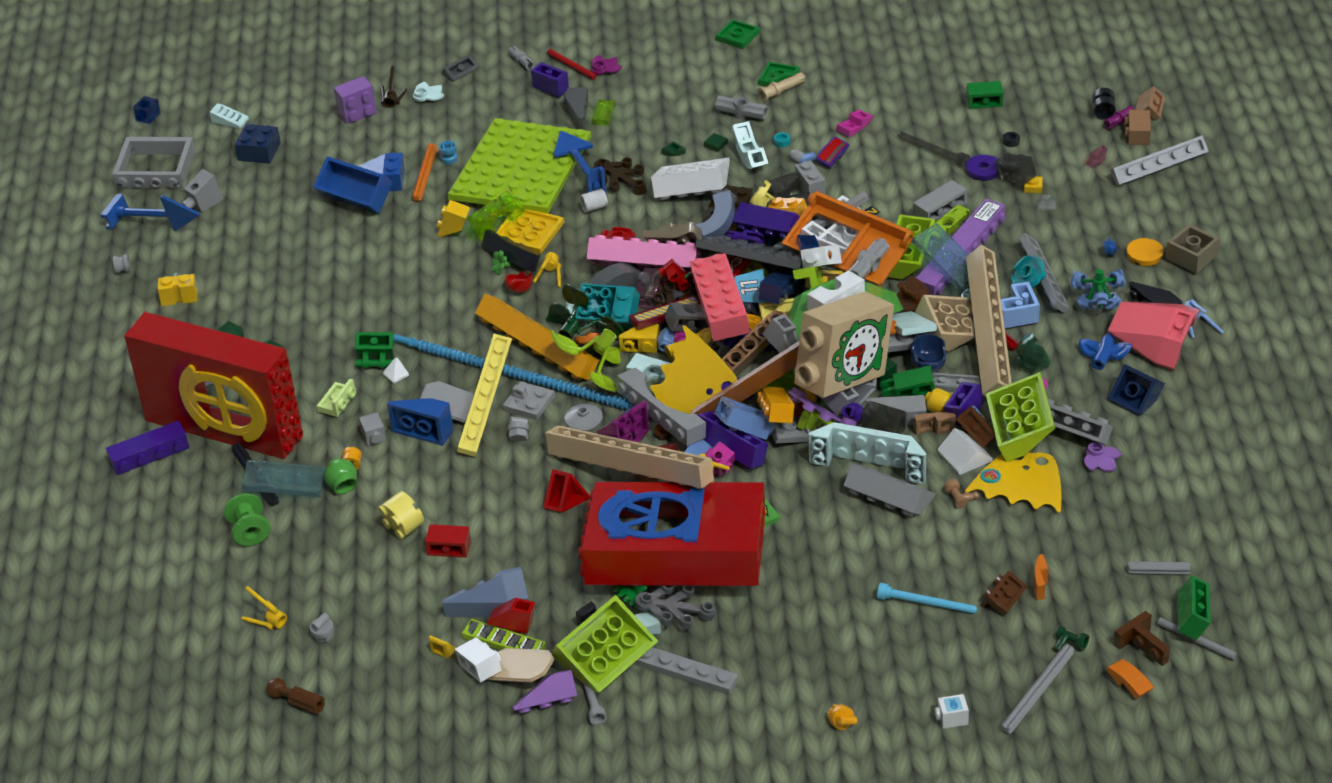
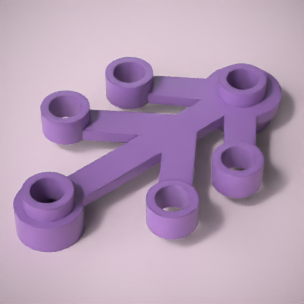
M793 386L792 390L788 391L791 394L790 398L798 403L802 401L804 403L802 407L813 413L814 409L821 413L819 417L827 422H830L831 418L841 424L852 426L857 424L853 419L844 415L841 419L834 412L805 398L807 393Z

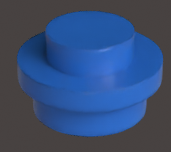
M1111 238L1108 241H1104L1106 255L1114 256V252H1117L1116 242L1112 241Z

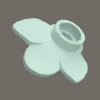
M422 82L416 86L413 98L418 102L439 100L444 97V94L441 93L442 85L428 86L426 82Z

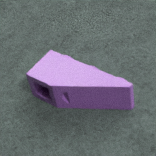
M572 670L548 674L512 706V710H518V713L531 711L530 707L539 705V708L552 706L551 702L560 700V703L573 701L572 697L577 696Z

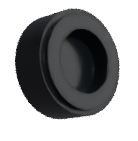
M1007 132L1003 135L1002 142L1007 147H1016L1020 144V135L1016 132Z

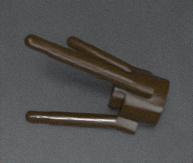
M391 66L387 92H385L384 86H381V104L389 108L394 107L396 104L399 105L400 100L407 91V88H404L397 97L396 92L392 90L394 66Z

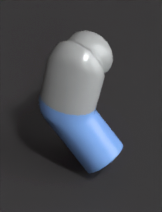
M797 149L790 152V158L797 163L816 160L814 152L805 154Z

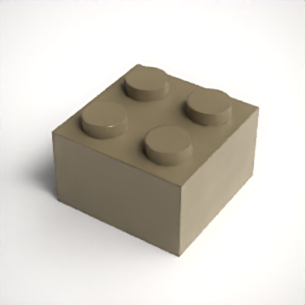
M1188 224L1167 242L1166 259L1197 274L1218 256L1220 238Z

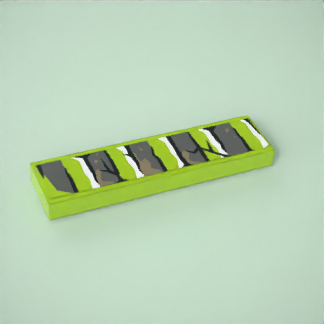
M474 619L469 621L462 632V638L472 640L478 638L481 642L487 643L489 647L499 650L505 648L544 650L546 648L544 641Z

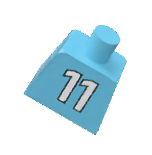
M763 269L734 277L743 304L750 303L759 308V303L765 302L758 300L760 282L765 279Z

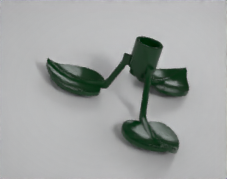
M566 283L562 288V295L568 303L574 304L572 313H570L567 307L559 303H553L549 307L546 321L562 324L563 326L558 333L572 339L575 333L579 335L583 330L597 323V328L601 333L604 329H609L616 334V340L619 341V335L624 333V330L615 319L603 315L601 320L595 319L579 328V322L575 319L574 315L578 306L586 308L589 305V297L578 287Z

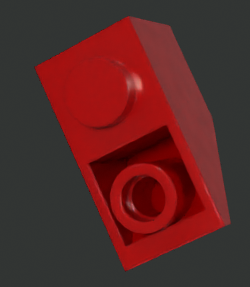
M515 597L494 608L487 624L528 634L533 623L536 602Z

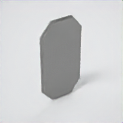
M437 381L425 385L420 399L434 398L448 402L452 419L466 423L474 394Z

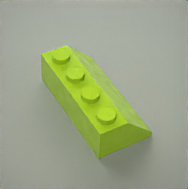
M899 214L896 224L914 231V237L906 252L889 274V278L904 279L921 268L935 219Z

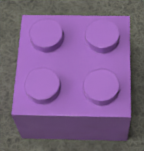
M364 76L333 87L338 115L346 124L377 113L373 86Z

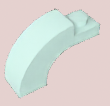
M749 121L732 125L731 128L736 140L735 146L743 164L748 169L767 165L768 160L764 148L758 147Z

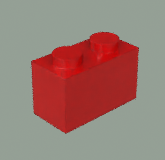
M430 524L425 539L427 556L467 558L471 544L469 526Z

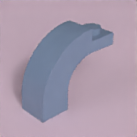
M730 190L713 194L715 203L713 215L707 221L695 225L701 229L702 238L724 235L730 228L735 216L734 198Z

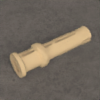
M800 72L780 82H771L769 86L758 88V96L761 101L766 102L769 98L777 97L781 92L806 81L805 76Z

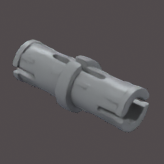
M516 46L509 49V55L519 65H523L527 70L534 68L535 62L528 58L525 52H521Z

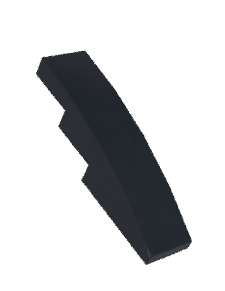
M485 230L482 247L493 254L495 251L499 252L501 250L504 252L503 256L507 257L506 261L528 271L536 272L539 254L522 243L514 242L507 236H500L493 230Z

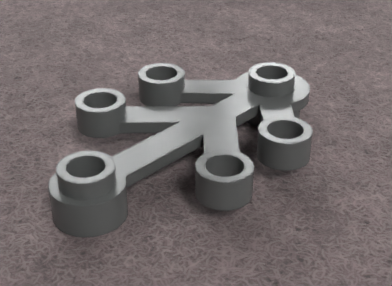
M662 585L661 588L652 593H639L635 599L639 610L643 612L651 611L662 625H670L674 617L683 628H690L693 624V617L689 614H683L679 610L698 613V616L704 621L712 620L716 612V608L711 602H704L701 605L680 602L686 597L693 596L695 590L693 585H683L681 591L666 600L659 598L665 594H671L674 585ZM659 607L665 608L667 611H662Z

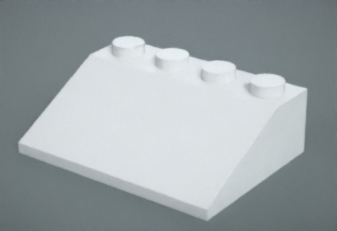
M721 158L663 166L651 177L654 197H660L661 200L671 198L672 195L685 197L688 195L687 193L701 195L709 190L712 193L719 192L727 184L730 159Z

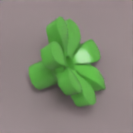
M501 250L499 252L495 251V259H492L493 266L491 271L496 274H501L504 267L509 268L511 262L506 261L507 257L503 256L504 252Z

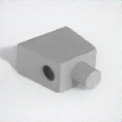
M202 169L185 187L184 191L187 199L181 204L204 212L223 200L224 198L214 175Z

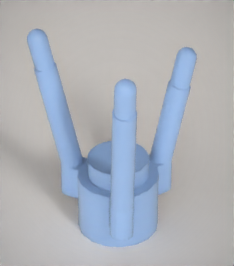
M1193 299L1184 304L1199 309L1198 318L1201 316L1220 334H1223V330L1205 314L1206 310ZM1191 326L1189 329V333L1191 338H1194L1195 336Z

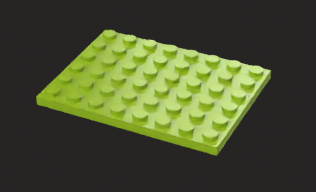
M494 118L450 189L448 200L549 213L577 164L571 154L554 157L560 131L588 142L592 137L591 131Z

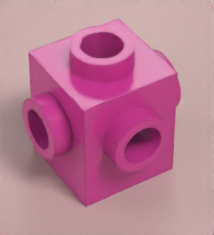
M720 441L713 449L710 448L705 453L706 457L711 458L712 461L730 467L729 470L713 467V475L716 474L718 477H721L723 473L726 474L731 470L732 463L735 461V452Z

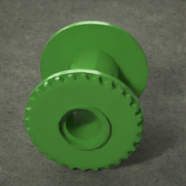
M249 493L239 494L231 498L224 507L226 520L234 524L231 531L233 540L237 544L246 547L255 546L263 542L269 536L271 530L269 520L261 516L263 503L256 495Z

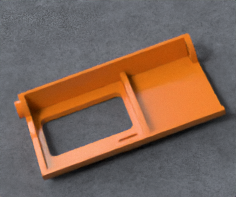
M818 191L811 193L807 201L809 206L785 237L782 245L800 253L801 250L821 247L799 236L801 229L815 215L829 219L858 232L846 251L841 254L842 263L831 265L847 272L856 263L857 257L863 249L867 250L876 239H885L887 244L890 245L889 251L881 259L875 272L870 271L864 278V280L882 286L910 246L914 237V231ZM828 251L829 259H831L830 251Z

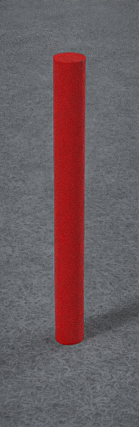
M552 49L547 50L549 56L592 80L597 78V74Z

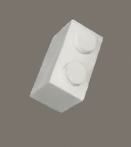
M474 638L455 649L459 665L479 682L502 671L499 653L496 650L493 651L487 643L481 642L478 638Z

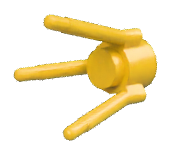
M549 252L545 255L544 261L533 279V283H536L544 269L547 271L556 269L557 285L561 287V264L558 263L559 257L557 254Z
M245 587L252 596L269 610L265 615L267 622L244 616L241 617V620L265 626L270 630L274 627L278 629L283 627L287 621V615L278 610L268 600H264L250 587Z

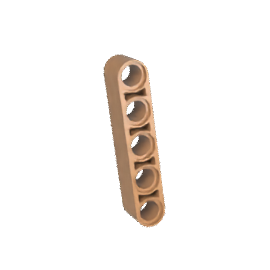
M772 311L722 358L735 376L770 344L766 337H761L759 334L765 331L772 318L783 315L782 312ZM749 345L754 346L753 349H746V347ZM734 358L741 359L739 362L732 361Z

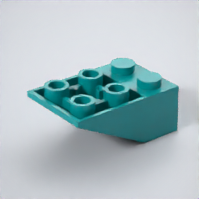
M581 283L580 289L589 297L590 303L586 308L578 306L575 319L592 322L595 319L601 320V317L605 315L615 319L623 329L635 327L629 322V315L637 313L640 294L635 287Z

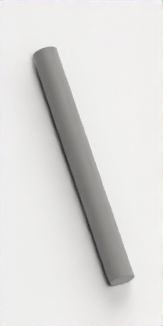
M1160 617L1157 622L1158 626L1233 661L1237 657L1236 652L1202 636L1197 640L1184 636L1178 631V625Z

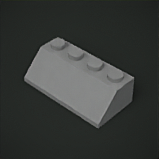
M851 463L843 485L850 488V493L859 496L861 493L866 494V499L873 502L881 500L885 502L884 506L891 509L899 507L902 509V513L912 517L914 514L921 515L936 494L869 467Z

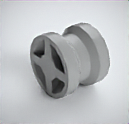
M128 254L123 255V257L113 256L116 274H119L121 271H131Z

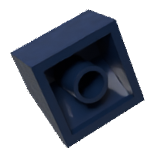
M1124 364L1107 399L1142 415L1157 401L1165 383Z

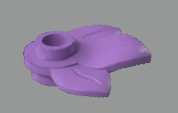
M1091 442L1086 448L1087 456L1084 458V464L1091 471L1099 467L1104 472H1112L1116 468L1114 459L1119 458L1122 454L1114 447H1104L1100 442Z

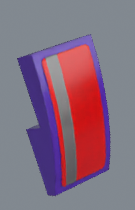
M835 136L820 151L816 161L831 169L837 159H841L850 144Z

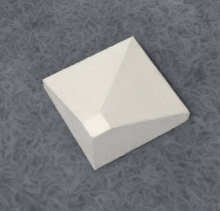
M395 358L385 369L383 376L395 384L408 377L409 373L400 360Z

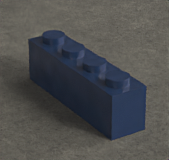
M780 266L760 282L758 300L781 304L805 284V279H794L793 270L798 269Z

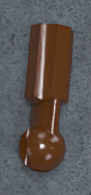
M273 678L266 685V691L269 696L273 698L285 696L288 698V703L317 715L325 706L324 697L297 686L290 689L285 681L280 678Z

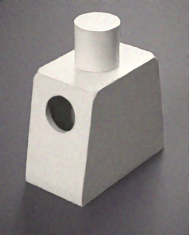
M839 245L801 250L803 268L823 267L842 263ZM828 251L831 253V259L828 257Z

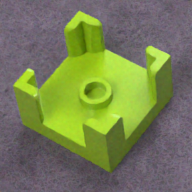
M814 266L793 270L794 279L809 278V289L823 284L821 267Z

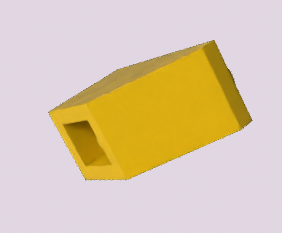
M452 200L449 201L448 206L444 205L441 216L444 217L443 219L439 218L436 227L439 229L437 236L442 237L462 231L470 207Z
M659 324L639 330L633 327L620 334V352L657 353V339L660 333Z

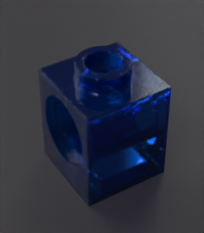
M143 96L133 106L136 121L150 124L161 114L158 99Z

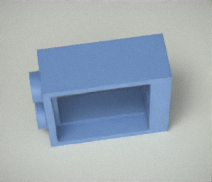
M721 396L714 412L725 425L765 440L774 428V422H769L762 410L725 396Z

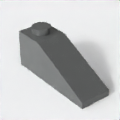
M567 88L566 94L563 95V104L566 105L567 112L577 128L584 130L589 102L588 89Z

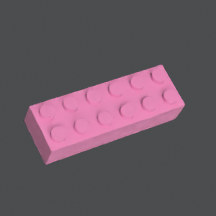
M595 235V238L589 237L587 260L593 265L610 266L616 263H628L638 269L658 270L664 267L670 259H673L687 273L691 272L689 261L702 258V251L695 247V243L684 242V245H677L675 241H666L665 244L659 243L658 240L649 239L648 242H641L639 238H630L629 241L617 236H613L612 239H605L606 236Z

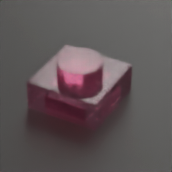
M1102 145L1090 152L1086 163L1090 167L1096 164L1100 165L1106 159L1105 156L1108 149Z

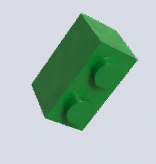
M1001 81L967 83L966 98L969 109L1003 107Z

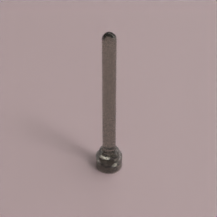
M902 131L898 133L899 138L950 158L960 167L965 168L967 161L970 159V156L966 153L956 154Z

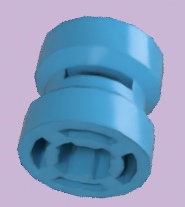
M448 140L439 144L440 158L443 164H454L458 160L457 153L455 152L457 149L455 142Z

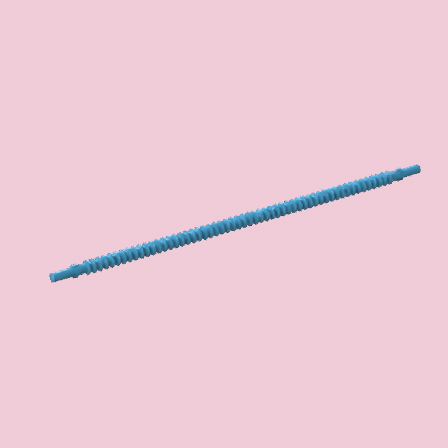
M394 334L395 342L408 345L410 348H418L419 351L423 350V352H428L429 354H437V356L446 357L447 359L451 358L453 361L456 359L457 362L461 361V363L470 364L471 366L475 365V367L483 369L486 360L484 357L481 359L480 356L476 357V355L467 354L466 352L462 353V351L453 350L452 348L448 349V347L443 348L442 345H434L432 342L429 344L428 341H419L412 337L407 338ZM504 364L502 374L505 376H513L515 379L518 377L519 380L523 378V381L528 380L529 383L533 382V384L537 383L539 386L552 387L553 390L557 388V391L562 390L563 393L567 391V394L571 393L572 395H577V397H586L587 400H596L598 403L601 401L602 404L606 403L608 406L610 404L612 407L616 405V408L621 407L622 410L625 408L628 410L635 406L629 400L627 401L626 398L622 400V397L617 398L616 395L612 397V394L607 395V393H602V391H593L592 388H583L581 385L578 387L577 384H568L567 381L563 383V380L558 381L557 378L544 377L543 374H534L533 371L529 373L528 370L524 371V369H519V367H510L508 364L506 366Z

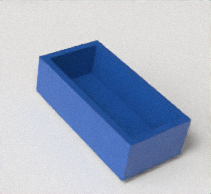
M327 156L313 188L321 195L379 214L393 182L383 174Z

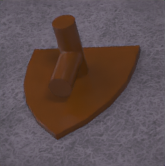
M911 275L905 283L898 282L897 284L900 290L897 297L904 312L916 311L923 295H930L925 284Z

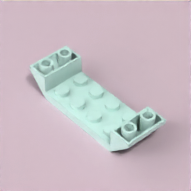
M835 422L809 433L810 464L829 467L834 456L906 469L905 481L920 484L926 483V452L912 436Z

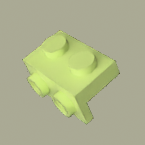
M349 379L346 384L335 382L318 403L317 411L338 417L356 394L354 380Z

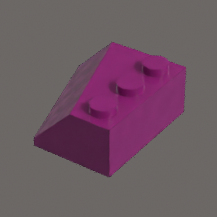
M642 401L629 408L599 429L597 434L640 443L649 431L647 402Z

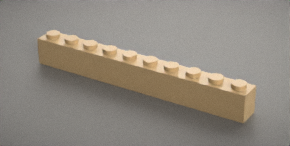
M980 245L966 257L982 395L986 397V393L1011 384L1012 381L995 252Z
M559 425L545 432L548 454L555 455L558 458H569L572 461H582L589 465L596 464L603 468H614L617 471H627L634 475L640 474L648 478L663 479L665 482L672 481L679 485H690L697 489L704 488L707 484L714 481L712 459L709 457Z

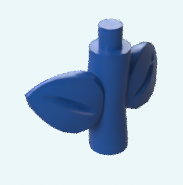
M1109 333L1102 337L1100 343L1090 339H1079L1081 353L1085 357L1093 359L1092 367L1097 370H1102L1109 359L1120 360L1129 353L1132 344L1126 342L1114 344V336Z

